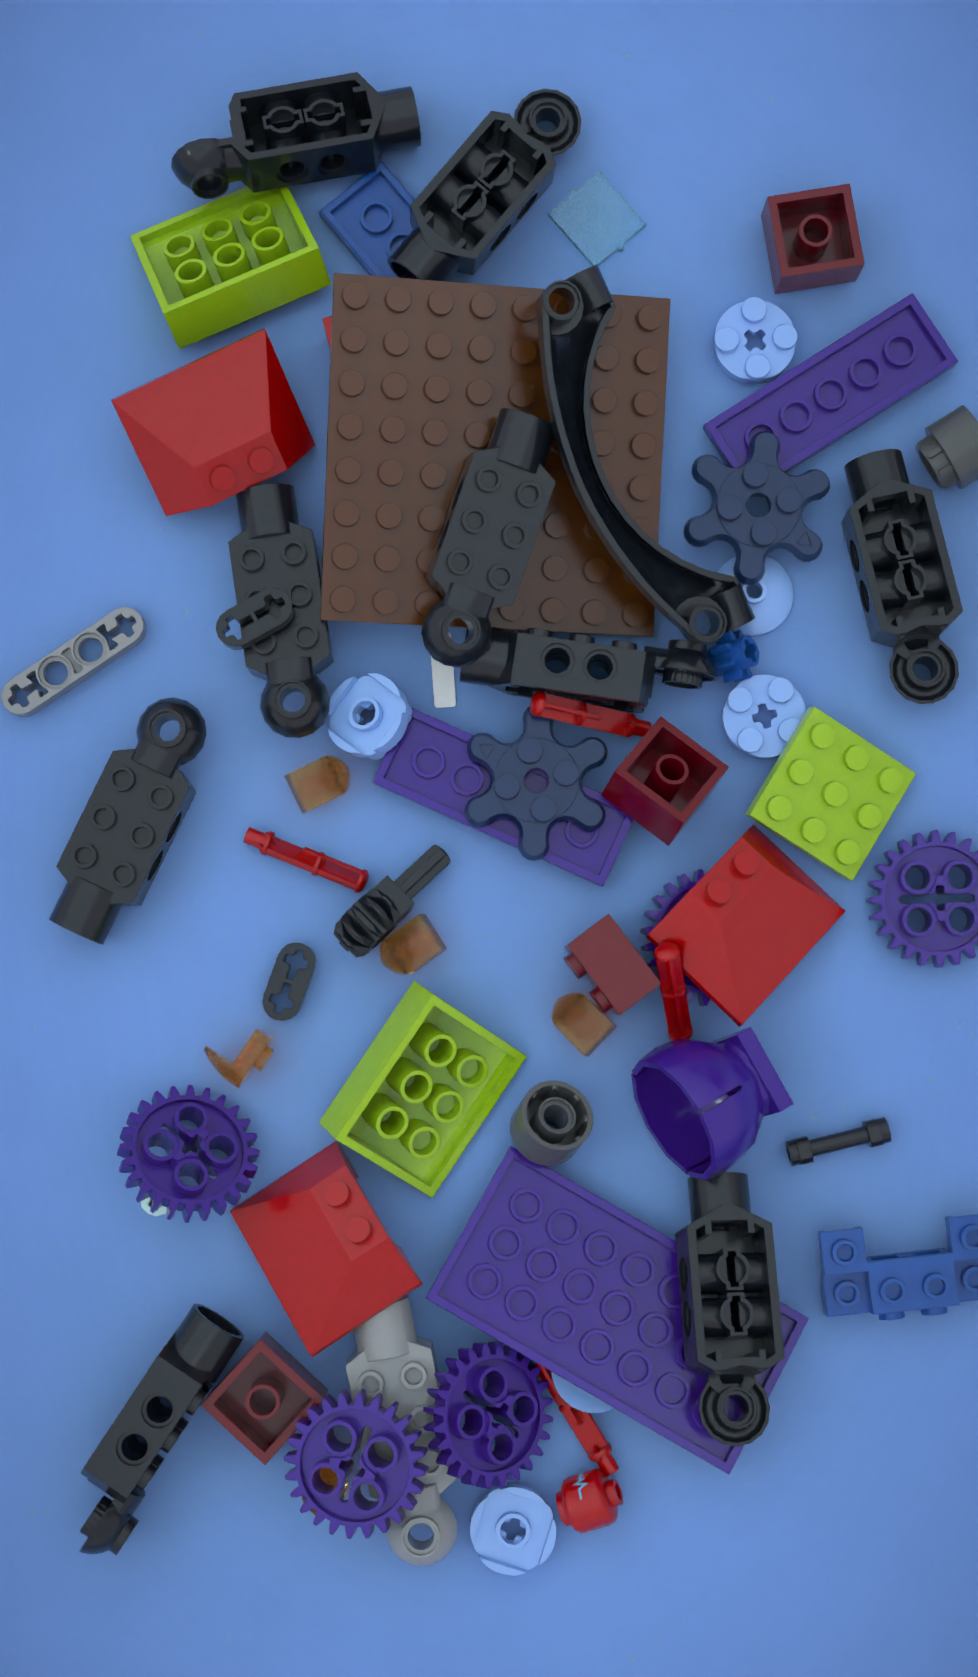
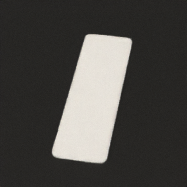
M431 656L434 706L436 708L455 707L454 667L445 666Z

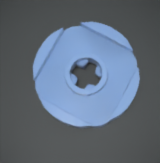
M758 297L748 298L744 302L730 307L721 316L716 325L713 337L716 363L725 375L739 383L749 384V382L758 383L763 381V383L773 381L787 369L792 360L798 336L797 331L793 327L788 315L781 308ZM759 334L763 338L762 344L765 348L760 350L755 347L751 351L745 347L748 341L745 335Z
M368 673L370 676H363L359 679L354 676L345 680L334 691L330 698L328 713L330 729L328 728V732L332 741L347 753L359 758L378 760L401 740L412 718L413 711L407 703L404 692L398 685L381 674ZM375 707L374 719L370 723L361 725L364 721V718L360 715L364 709L371 711Z
M766 674L755 675L741 681L727 696L721 712L722 729L728 742L742 753L748 754V756L755 759L776 758L780 756L806 713V707L800 693L788 679ZM758 706H765L767 711H773L775 718L770 720L769 728H763L761 722L754 723L752 715L758 713Z
M509 1483L506 1484V1487H491L480 1498L472 1512L470 1537L474 1549L479 1554L482 1562L497 1573L517 1576L526 1573V1570L532 1569L538 1564L541 1565L547 1560L555 1545L556 1523L551 1504L544 1499L541 1493L527 1485ZM512 1518L519 1519L520 1526L525 1528L524 1534H516L514 1540L507 1539L506 1530L501 1528L503 1522H510Z

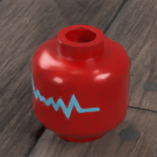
M594 1468L564 1479L561 1491L556 1493V1504L561 1520L566 1526L571 1525L577 1532L586 1533L609 1526L616 1521L618 1506L623 1505V1495L616 1479L610 1480L602 1470Z

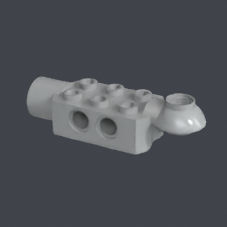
M406 1295L354 1329L358 1350L349 1356L346 1363V1372L352 1401L355 1400L357 1393L361 1389L366 1390L367 1402H372L379 1393H382V1407L387 1409L397 1401L399 1406L395 1415L399 1419L408 1414L413 1416L406 1426L408 1431L419 1429L422 1431L414 1445L427 1447L428 1451L417 1462L429 1466V1470L424 1476L415 1478L425 1484V1488L421 1494L411 1493L417 1500V1504L413 1510L402 1507L406 1517L400 1524L390 1518L391 1527L386 1532V1537L391 1550L402 1561L413 1566H430L443 1560L452 1550L457 1539V1520L453 1510L440 1498V1494L456 1480V1477L447 1475L449 1466L436 1463V1459L442 1450L428 1448L429 1442L436 1435L435 1432L424 1430L423 1426L433 1421V1415L424 1412L423 1407L434 1405L435 1399L427 1393V1389H439L441 1384L434 1375L435 1372H438L433 1341L416 1335L409 1295ZM365 1426L360 1445L362 1453L371 1434V1428ZM384 1441L375 1442V1452L379 1457L387 1460L393 1459L394 1452L388 1443ZM368 1484L370 1497L379 1500L378 1490L373 1485ZM424 1523L432 1529L433 1535L428 1540L418 1541L411 1536L409 1530L413 1525Z

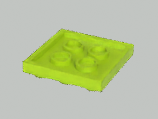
M809 707L745 815L839 876L853 881L916 773L818 708Z

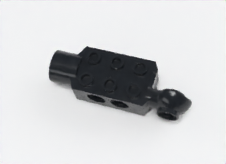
M358 72L234 93L229 103L231 118L229 122L232 137L223 139L202 138L188 142L179 148L172 157L171 168L183 185L191 189L194 195L203 199L220 197L228 190L229 183L242 181L253 193L375 172L382 153L421 146L420 124L414 93L411 86L377 92Z

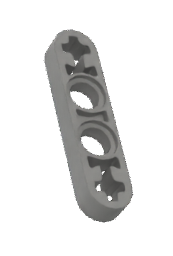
M120 607L10 679L4 685L1 692V701L4 707L19 717L34 715L137 646L146 635V623L143 617L136 610L129 607ZM123 618H126L129 622L136 620L137 623L132 626L134 631L132 636L128 637L126 634L120 633L112 639L118 644L114 649L111 648L109 641L100 634L104 629L110 635L119 631L121 628L119 621ZM88 640H98L103 646L101 657L93 662H87L81 656V647ZM54 663H63L68 669L67 679L59 685H51L46 679V671ZM34 676L48 690V693L44 696L38 689L27 696L29 704L26 707L19 703L13 705V701L17 698L14 692L17 688L29 691L37 686L31 681V678Z

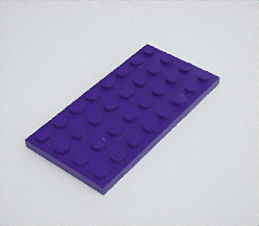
M510 1146L425 1299L719 1470L730 1474L744 1445L737 1447L722 1444L711 1437L702 1424L699 1403L700 1395L706 1386V1377L685 1366L676 1241L550 1168L529 1161L517 1149ZM780 1301L785 1358L763 1373L755 1375V1380L765 1390L767 1398H769L809 1319ZM728 1397L724 1402V1413L728 1419L736 1421L740 1415V1408L734 1399Z

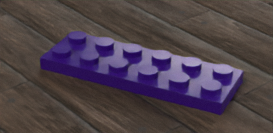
M912 293L705 423L703 430L726 465L732 468L739 467L747 461L749 443L755 434L761 431L773 433L780 442L779 466L784 473H787L950 370L958 363V360Z
M412 708V718L403 737L396 746L385 754L373 784L519 849V829L512 820L499 818L487 826L475 827L465 817L464 810L467 802L472 797L484 793L490 784V774L487 769L481 764L472 761L467 753V744L473 735ZM542 770L529 771L524 778L526 788L533 793L544 791L549 784L548 777ZM582 785L586 796L603 806L606 814L604 824L595 831H585L571 821L563 820L557 822L549 832V851L541 860L603 887L633 819L601 796L602 793Z

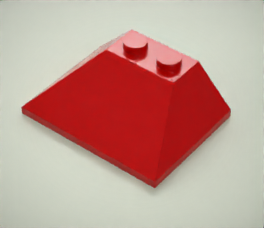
M264 328L111 399L166 516L213 506L244 491L248 487L257 485L288 470L315 446Z
M753 824L650 931L646 938L655 947L666 942L676 944L680 949L683 973L740 1027L844 914L845 910Z
M337 1141L230 1210L246 1242L312 1357L423 1284L402 1248L390 1237L358 1183V1174Z

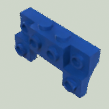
M978 1214L955 1217L945 1216L948 1250L937 1248L866 1257L862 1227L856 1226L850 1229L817 1231L823 1313L827 1317L870 1312L873 1315L878 1314L879 1320H897L905 1317L904 1311L921 1310L922 1315H941L947 1313V1306L959 1305V1302L978 1300Z

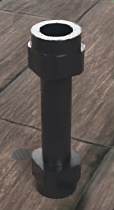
M885 1117L863 1121V1127L811 1140L803 1136L785 1141L791 1166L803 1165L814 1162V1156L863 1144L875 1147L891 1142V1133Z

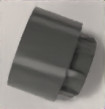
M961 405L925 428L927 437L919 441L916 446L923 465L940 489L949 488L954 484L958 488L963 489L978 480V422L972 413L964 405Z
M561 1081L539 1083L528 1091L511 1117L510 1134L517 1150L533 1163L543 1166L562 1164L568 1161L588 1138L593 1125L592 1110L587 1099L575 1087ZM545 1120L550 1122L556 1129L548 1126Z

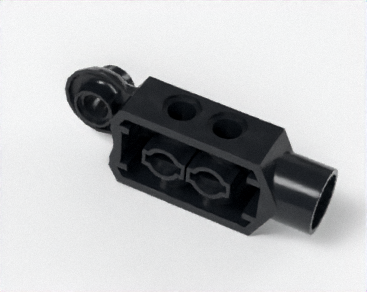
M541 89L531 92L520 101L515 110L514 118L510 114L491 111L410 205V224L413 231L387 260L391 270L398 278L448 281L455 272L474 275L552 184L556 167L553 155L565 152L574 145L581 130V116L578 107L572 99L558 90ZM541 121H550L557 129L546 132L541 130L537 124Z
M501 408L487 450L475 451L467 456L425 576L432 587L444 598L440 599L428 610L423 619L421 634L424 646L432 658L445 666L463 667L473 664L486 652L492 635L489 613L491 609L514 604L556 483L544 469L555 438L552 425L539 417L522 411ZM455 619L464 621L469 630L468 637L461 644L453 642L448 634L449 625Z
M885 449L857 457L844 466L853 505L849 507L841 524L870 639L872 642L891 647L894 652L889 666L890 679L895 689L905 699L915 703H935L946 698L955 688L959 677L958 661L953 651L940 640L939 636L963 612L932 490L910 484L901 450ZM913 665H925L931 672V680L923 681L918 679L913 672Z
M284 483L262 484L248 487L236 494L241 533L228 542L236 601L239 604L262 590L279 588L290 597L294 607V615L290 623L284 628L245 648V663L252 675L268 681L261 694L260 703L264 721L274 732L284 737L301 738L313 734L320 728L329 713L330 697L326 686L316 674H320L334 662L328 621L320 620L322 578L317 544L313 531L299 525L294 486ZM273 598L269 599L266 602L268 609L256 617L260 619L267 614H272L275 619L281 617L280 608L285 605V602L276 603ZM253 619L240 624L242 638L245 636L243 633L244 627L253 623ZM292 692H300L305 696L304 706L296 712H288L283 707L285 697Z
M467 626V631H466L465 640H466V638L468 637V632H469L468 626ZM492 627L491 642L484 655L473 664L461 667L460 682L489 686L512 696L532 698L536 692L542 691L547 694L630 713L644 712V707L647 706L648 699H651L655 674L663 676V684L685 689H700L703 682L718 680L716 668L711 659L706 655L707 646L703 643L675 639L669 641L668 649L644 646V650L640 651L637 650V644L628 641L614 640L611 646L594 644V637L581 634H570L569 640L553 638L552 631L541 628H527V633H520L518 630ZM551 660H559L565 664L567 669L561 673H554L547 669L545 664ZM592 666L602 667L606 670L608 677L605 679H595L589 674L587 669Z
M172 697L160 699L149 705L139 718L136 730L138 739L136 748L112 752L56 866L67 880V883L49 917L50 921L103 945L121 907L142 905L196 794L195 789L179 768L198 755L204 746L207 733L205 720L200 711L187 700ZM172 720L178 721L180 724L179 735L172 741H163L160 737V730L163 724Z
M725 1172L709 1180L694 1177L688 1178L691 1224L675 1233L685 1366L706 1377V1386L700 1395L699 1403L701 1421L711 1437L722 1444L738 1447L750 1444L761 1436L769 1422L770 1405L767 1394L759 1382L755 1380V1375L763 1373L785 1357L772 1223L751 1213L748 1175L740 1172ZM728 1397L734 1399L739 1405L740 1415L736 1421L728 1419L724 1413V1402Z
M200 1304L192 1306L82 1469L81 1474L87 1477L89 1482L114 1499L112 1501L104 1495L84 1523L80 1532L88 1538L79 1552L99 1554L111 1551L117 1555L139 1522L132 1515L145 1497V1487L165 1459L158 1454L159 1451L163 1450L168 1454L189 1423L182 1416L185 1412L191 1416L194 1415L213 1385L210 1383H215L244 1339L243 1333L217 1312ZM159 1396L167 1398L171 1402L172 1407L164 1406L160 1402ZM135 1434L141 1435L147 1444L140 1442Z

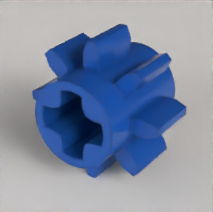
M741 630L725 632L721 638L715 641L716 645L710 647L707 651V656L713 662L718 677L723 676L725 683L730 681L735 683L751 678L750 667L756 666L759 662L757 644L750 636H743Z

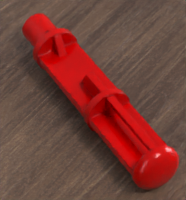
M542 691L536 692L530 701V711L533 716L608 732L626 738L632 735L644 737L652 727L651 722L637 719L630 712H622L584 701L547 694Z
M249 827L245 834L243 842L258 848L264 856L267 854L311 872L313 876L318 875L353 889L355 893L362 892L367 885L369 874L366 869H358L325 855L324 852L319 853L307 847H298L276 838L275 832L272 831L264 833Z
M662 943L655 948L654 957L656 959L659 981L662 983L660 984V992L663 1000L668 1037L673 1041L680 1038L690 1040V1037L693 1035V1028L688 1008L680 949L674 943Z
M535 1363L534 1366H539L541 1370L539 1376L542 1381H548V1391L588 1454L589 1460L596 1462L600 1470L607 1477L615 1473L619 1466L611 1454L612 1446L605 1439L591 1414L577 1410L566 1403L554 1386L551 1371Z

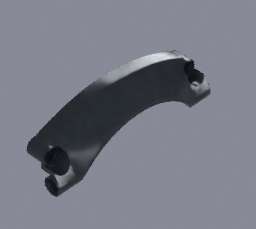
M594 265L566 280L553 282L540 294L536 301L543 386L557 447L566 474L584 513L609 553L632 583L681 631L687 640L697 643L717 641L725 632L755 619L737 577L702 569L682 560L648 536L629 516L615 496L605 477L597 455L590 417V384L599 342L616 306L598 265ZM551 294H560L568 303L567 314H557L551 309L549 304V296ZM700 612L706 613L710 620V629L705 635L698 633L695 628V618Z

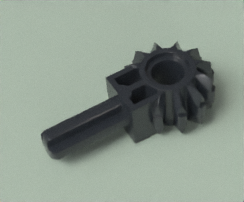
M437 845L431 846L395 881L387 875L378 885L356 901L335 925L334 935L340 941L339 944L347 952L350 951L356 958L365 956L377 947L412 911L415 904L412 899L450 864L451 859L445 850Z

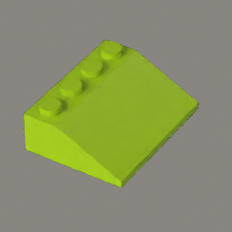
M246 186L130 235L179 349L331 285L319 247L288 187L253 193Z
M413 981L319 1123L337 1141L433 1198L527 1056L425 987Z

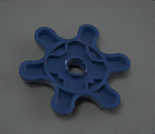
M761 431L751 438L748 459L739 467H728L721 463L717 457L705 454L699 456L694 461L691 469L693 479L709 490L712 504L706 513L692 517L687 521L683 531L684 538L694 547H704L714 541L729 543L734 548L736 554L733 567L734 576L744 585H754L763 578L765 559L773 550L785 549L791 552L798 560L810 562L820 555L823 547L822 540L818 534L805 526L802 520V512L808 503L820 500L827 495L830 489L829 477L818 469L808 470L798 476L784 473L778 463L780 442L777 436L768 431ZM751 497H765L769 506L768 514L763 517L752 516L746 507L747 500Z
M529 706L523 714V733L515 742L501 743L487 733H477L469 739L467 744L469 758L487 769L490 774V784L484 793L472 797L467 802L464 814L467 821L475 827L487 826L499 818L512 820L519 829V852L527 860L536 861L542 859L548 853L550 847L549 832L557 822L563 820L571 821L585 831H595L604 824L606 818L605 810L599 802L586 796L582 788V780L588 771L600 767L605 762L608 750L606 744L597 737L585 738L573 746L559 743L553 734L554 720L533 716ZM529 771H544L549 781L548 787L544 791L533 793L526 788L524 778Z

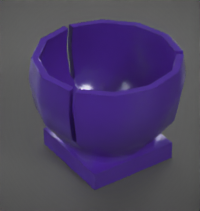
M751 1027L719 1038L711 1043L680 1038L655 1047L639 1060L631 1074L634 1099L651 1135L665 1155L686 1175L689 1174L690 1177L702 1180H709L725 1173L746 1154L755 1143L764 1116L779 1113L794 1104Z

